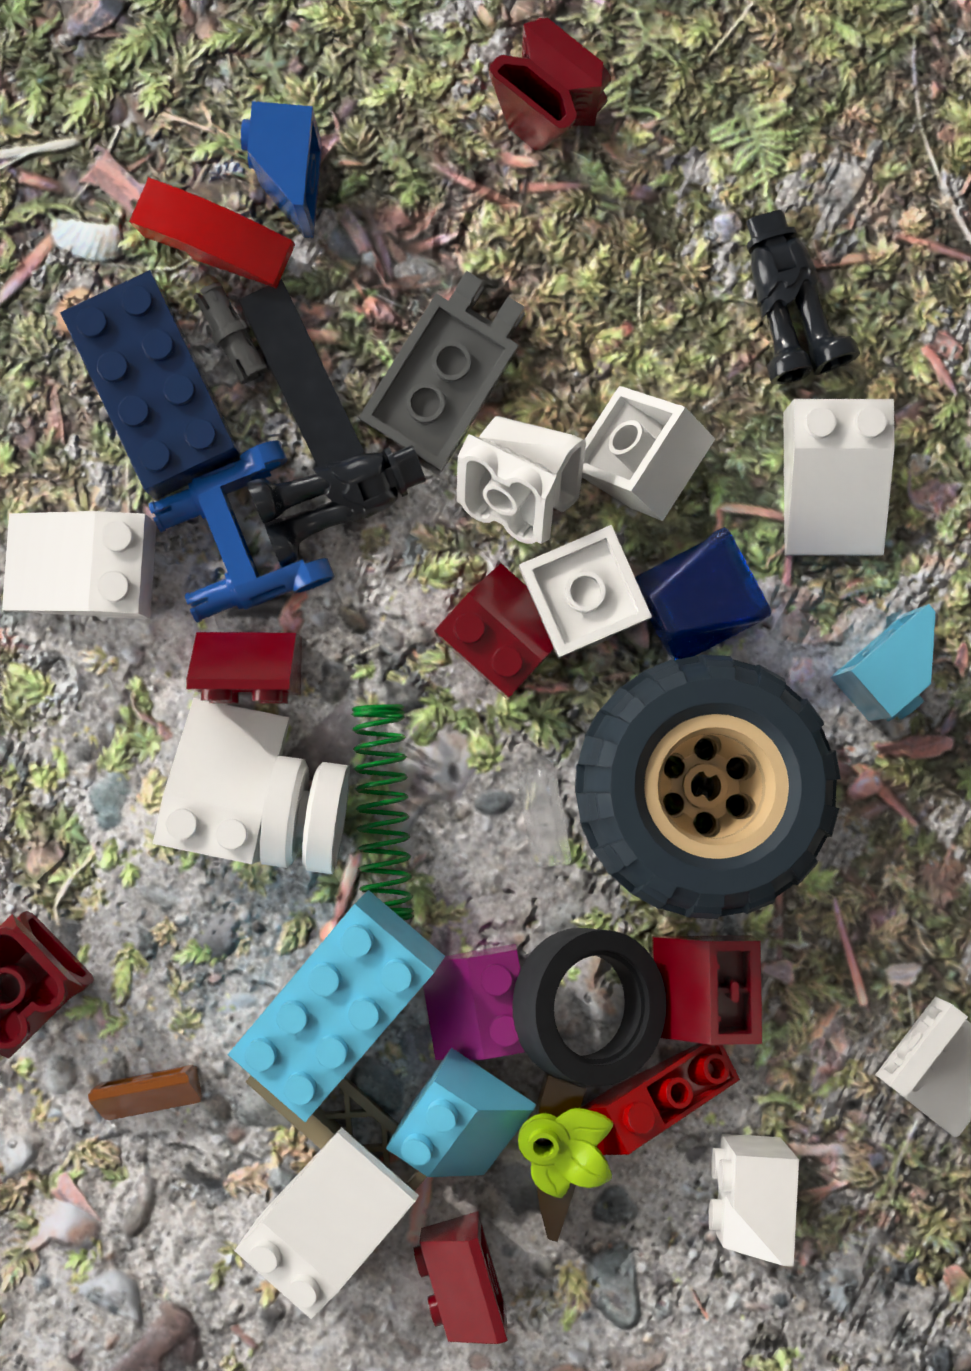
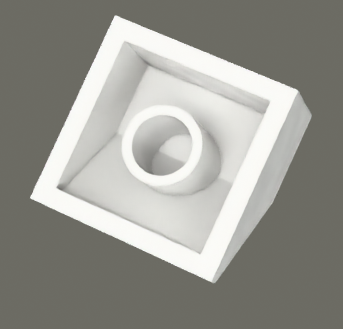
M619 386L585 438L586 447L582 478L629 508L663 521L715 438L686 407Z

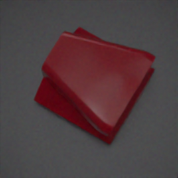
M548 17L537 18L535 21L523 24L522 58L499 55L489 66V76L508 128L531 148L538 151L544 150L568 131L571 126H595L598 112L608 102L604 89L611 82V76L604 67L603 61Z
M24 911L17 918L11 914L0 925V1055L8 1059L69 999L85 990L94 981L93 975L29 911Z

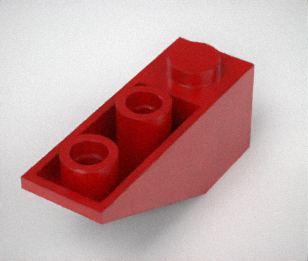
M698 1043L613 1086L580 1108L598 1112L613 1121L611 1131L596 1146L603 1155H629L738 1082L740 1078L723 1045Z

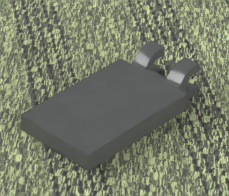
M467 270L449 301L437 293L435 294L358 417L360 421L401 447L406 448L413 445L417 457L441 472L519 350V345L510 340L509 337L514 333L525 316V312H523L525 307L510 297H507L493 322L472 310L485 288L482 286L483 280Z

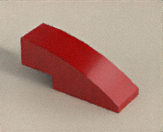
M149 177L129 220L147 239L185 251L193 260L277 288L295 247V243L291 239L243 215Z

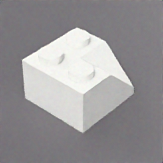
M721 1133V1148H713L711 1173L713 1179H718L719 1186L718 1199H710L709 1229L716 1231V1235L723 1248L779 1265L794 1266L799 1159L781 1137Z

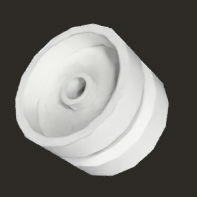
M277 755L263 804L260 836L261 864L284 868L289 867L297 856L300 841L303 838L302 861L306 871L326 874L334 873L339 856L347 809L350 778L349 765L322 762L315 771L311 789L308 791L309 767L305 759Z

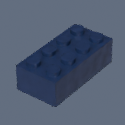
M151 270L60 312L140 483L150 496L158 500L187 486L196 477L240 460L241 453L164 291Z

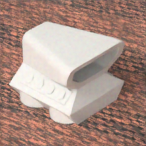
M496 416L479 437L468 434L460 450L457 460L456 502L460 503L464 510L478 521L483 523L496 521L502 524L506 531L520 542L525 544L538 542L542 544L550 540L553 508L564 512L579 498L586 441L575 435Z

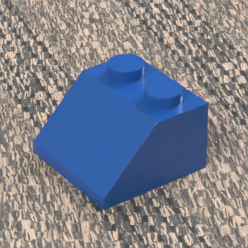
M252 101L250 120L243 119L241 125V149L248 151V167L255 170L261 188L304 238H314L322 142L313 106Z

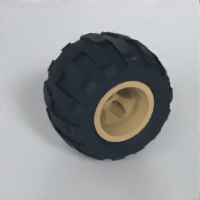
M701 654L694 657L671 659L644 670L617 689L614 695L597 712L585 734L579 760L576 764L575 793L580 824L590 848L603 864L607 873L632 895L658 909L684 915L687 918L718 919L721 916L739 913L749 914L773 904L777 896L791 886L799 885L818 864L816 857L827 837H832L840 808L836 807L837 780L841 779L836 750H831L822 729L824 721L807 698L802 699L786 685L785 678L759 664L756 666L734 660L731 656ZM701 738L709 740L713 745V755L708 760H701L695 754V745ZM669 756L678 758L682 764L681 773L675 778L667 777L664 773V765ZM734 757L739 758L745 766V772L739 779L731 778L726 771L728 761ZM696 774H699L702 778H712L714 790L709 798H706L704 795H693L691 781ZM669 793H675L681 800L680 810L673 815L668 814L663 804L665 795ZM734 794L742 797L744 801V810L737 816L730 815L726 809L727 799ZM701 812L708 813L713 821L710 831L704 834L698 833L693 824L694 818Z

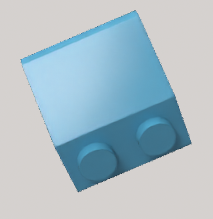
M930 604L901 615L830 677L868 721L886 719L889 722L895 717L901 720L924 702V699L919 694L931 685L936 611Z
M451 1048L404 1113L386 1149L427 1177L484 1175L533 1112L536 1104Z

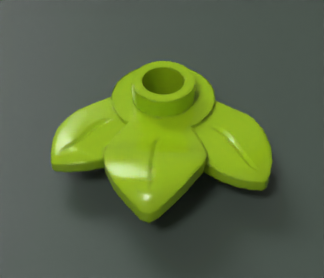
M583 1108L570 1109L559 1117L541 1113L528 1119L519 1130L518 1146L522 1155L531 1162V1177L538 1188L546 1194L562 1198L567 1193L570 1183L579 1187L594 1188L609 1182L612 1179L611 1168L602 1152L596 1146L611 1131L613 1121L605 1115ZM540 1138H546L553 1144L542 1146L536 1144L535 1141Z

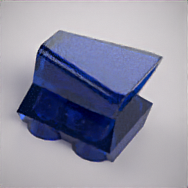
M725 527L713 532L705 541L635 576L652 615L650 621L672 660L694 657L771 616V608L732 534Z

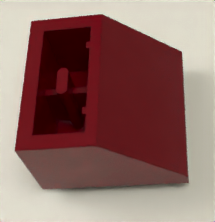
M196 632L186 678V689L200 693L201 701H209L212 704H239V695H252V701L259 702V704H288L289 695H301L302 637L297 633Z
M751 935L652 936V957L662 975L666 992V1017L660 1038L709 1045L762 1044L760 940Z

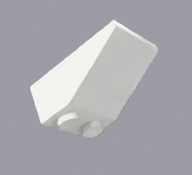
M794 399L783 412L785 556L884 555L895 449L894 399Z
M103 511L9 514L2 610L7 612L150 619L157 528L155 521L146 514Z
M193 698L163 793L153 844L248 864L260 862L261 819L264 799L277 755H283L290 717L227 704H212L209 701Z
M341 1127L261 1213L234 1251L312 1319L340 1291L416 1202L419 1195Z

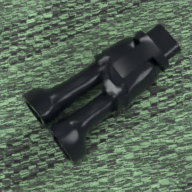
M775 210L747 220L746 224L751 240L746 246L749 254H751V271L757 291V307H760L761 321L767 315L774 346V358L767 364L771 384L797 382L806 378L812 369L814 375H821L842 367L859 357L858 345L851 336H835L830 329L817 287L819 277L815 272L816 267L805 244L796 237L795 227H788L783 210ZM794 300L805 332L809 356L801 348L791 320L789 307Z
M413 445L393 453L390 447H387L381 453H366L343 461L326 462L324 466L312 468L316 474L296 480L273 483L265 478L248 482L247 486L282 568L297 561L300 543L309 536L348 521L359 522L364 518L368 519L390 507L398 499V493L402 497L407 496L408 488L425 482L426 478ZM326 495L331 500V502L278 518L287 509L313 498Z

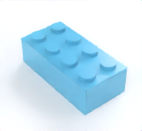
M368 890L350 908L227 1055L300 1119L306 1122L434 974L445 958V955Z

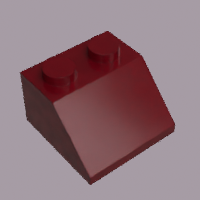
M502 563L467 593L434 630L436 637L507 700L515 694L554 650L527 586Z
M473 1212L421 1228L420 1245L413 1247L421 1278L429 1276L434 1291L433 1295L428 1296V1305L434 1326H444L448 1342L482 1344L507 1342L506 1305L479 1212Z

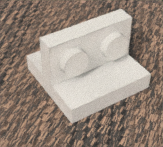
M612 525L519 564L521 574L558 659L591 645L593 647L609 640L614 634L652 618Z

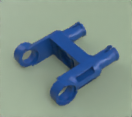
M278 440L256 445L243 452L239 457V461L192 479V482L188 483L189 489L159 501L148 503L151 513L156 516L153 519L160 532H164L170 527L200 515L208 522L228 573L224 574L225 579L194 592L185 593L187 604H191L193 607L189 610L197 623L201 622L202 619L235 606L239 610L243 608L247 610L291 591L294 593L305 592L319 587L335 577L328 558L314 560L306 564L302 559L259 576L227 494L246 487L247 483L253 480L271 477L270 471L281 467L287 462L288 459L282 444Z

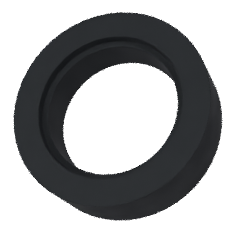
M570 928L559 931L543 940L530 953L519 972L513 994L514 1026L525 1053L544 1072L560 1079L589 1086H608L619 1083L642 1068L659 1043L666 1017V992L662 975L650 953L639 942L626 934L592 928ZM598 956L608 962L619 976L624 991V1014L617 1033L605 1047L595 1053L580 1056L565 1044L558 1032L554 1016L555 996L562 978L573 965L587 957Z

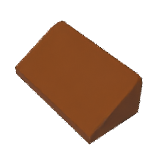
M187 1065L101 1082L91 1090L88 1098L91 1105L104 1119L114 1120L199 1103L202 1100L197 1066Z

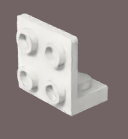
M935 996L875 1075L953 1137H958L971 1121V1023L966 1020L968 1016L953 1004Z

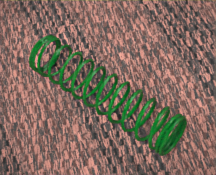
M402 704L355 706L351 709L353 711L351 715L354 717L388 718L356 725L352 729L355 733L367 736L389 737V739L359 744L353 750L358 754L395 757L360 764L354 768L360 774L397 777L361 784L355 788L358 793L398 797L366 803L356 807V810L360 813L400 817L363 824L356 828L362 833L401 836V838L365 844L357 848L360 852L404 856L399 859L362 865L358 868L361 872L406 876L396 880L363 885L359 888L362 892L369 890L372 893L407 896L402 899L383 902L389 907L406 903L413 898V895L407 891L383 889L381 887L407 882L412 878V875L405 871L378 869V867L406 862L411 858V855L403 851L373 848L405 842L411 836L401 831L369 828L404 822L410 816L404 812L367 808L403 802L409 796L401 792L370 790L366 788L402 782L408 776L404 773L366 770L364 768L401 762L407 756L402 753L363 750V748L404 741L406 736L398 733L359 729L403 721L405 719L403 715L405 707ZM390 908L403 920H409L414 917L412 914L414 910L412 908Z

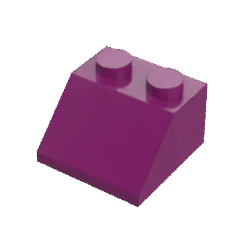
M516 944L445 956L434 974L423 985L435 1060H443L451 1048L469 1060H485L525 1053L515 1030L512 1009L514 988L521 970Z

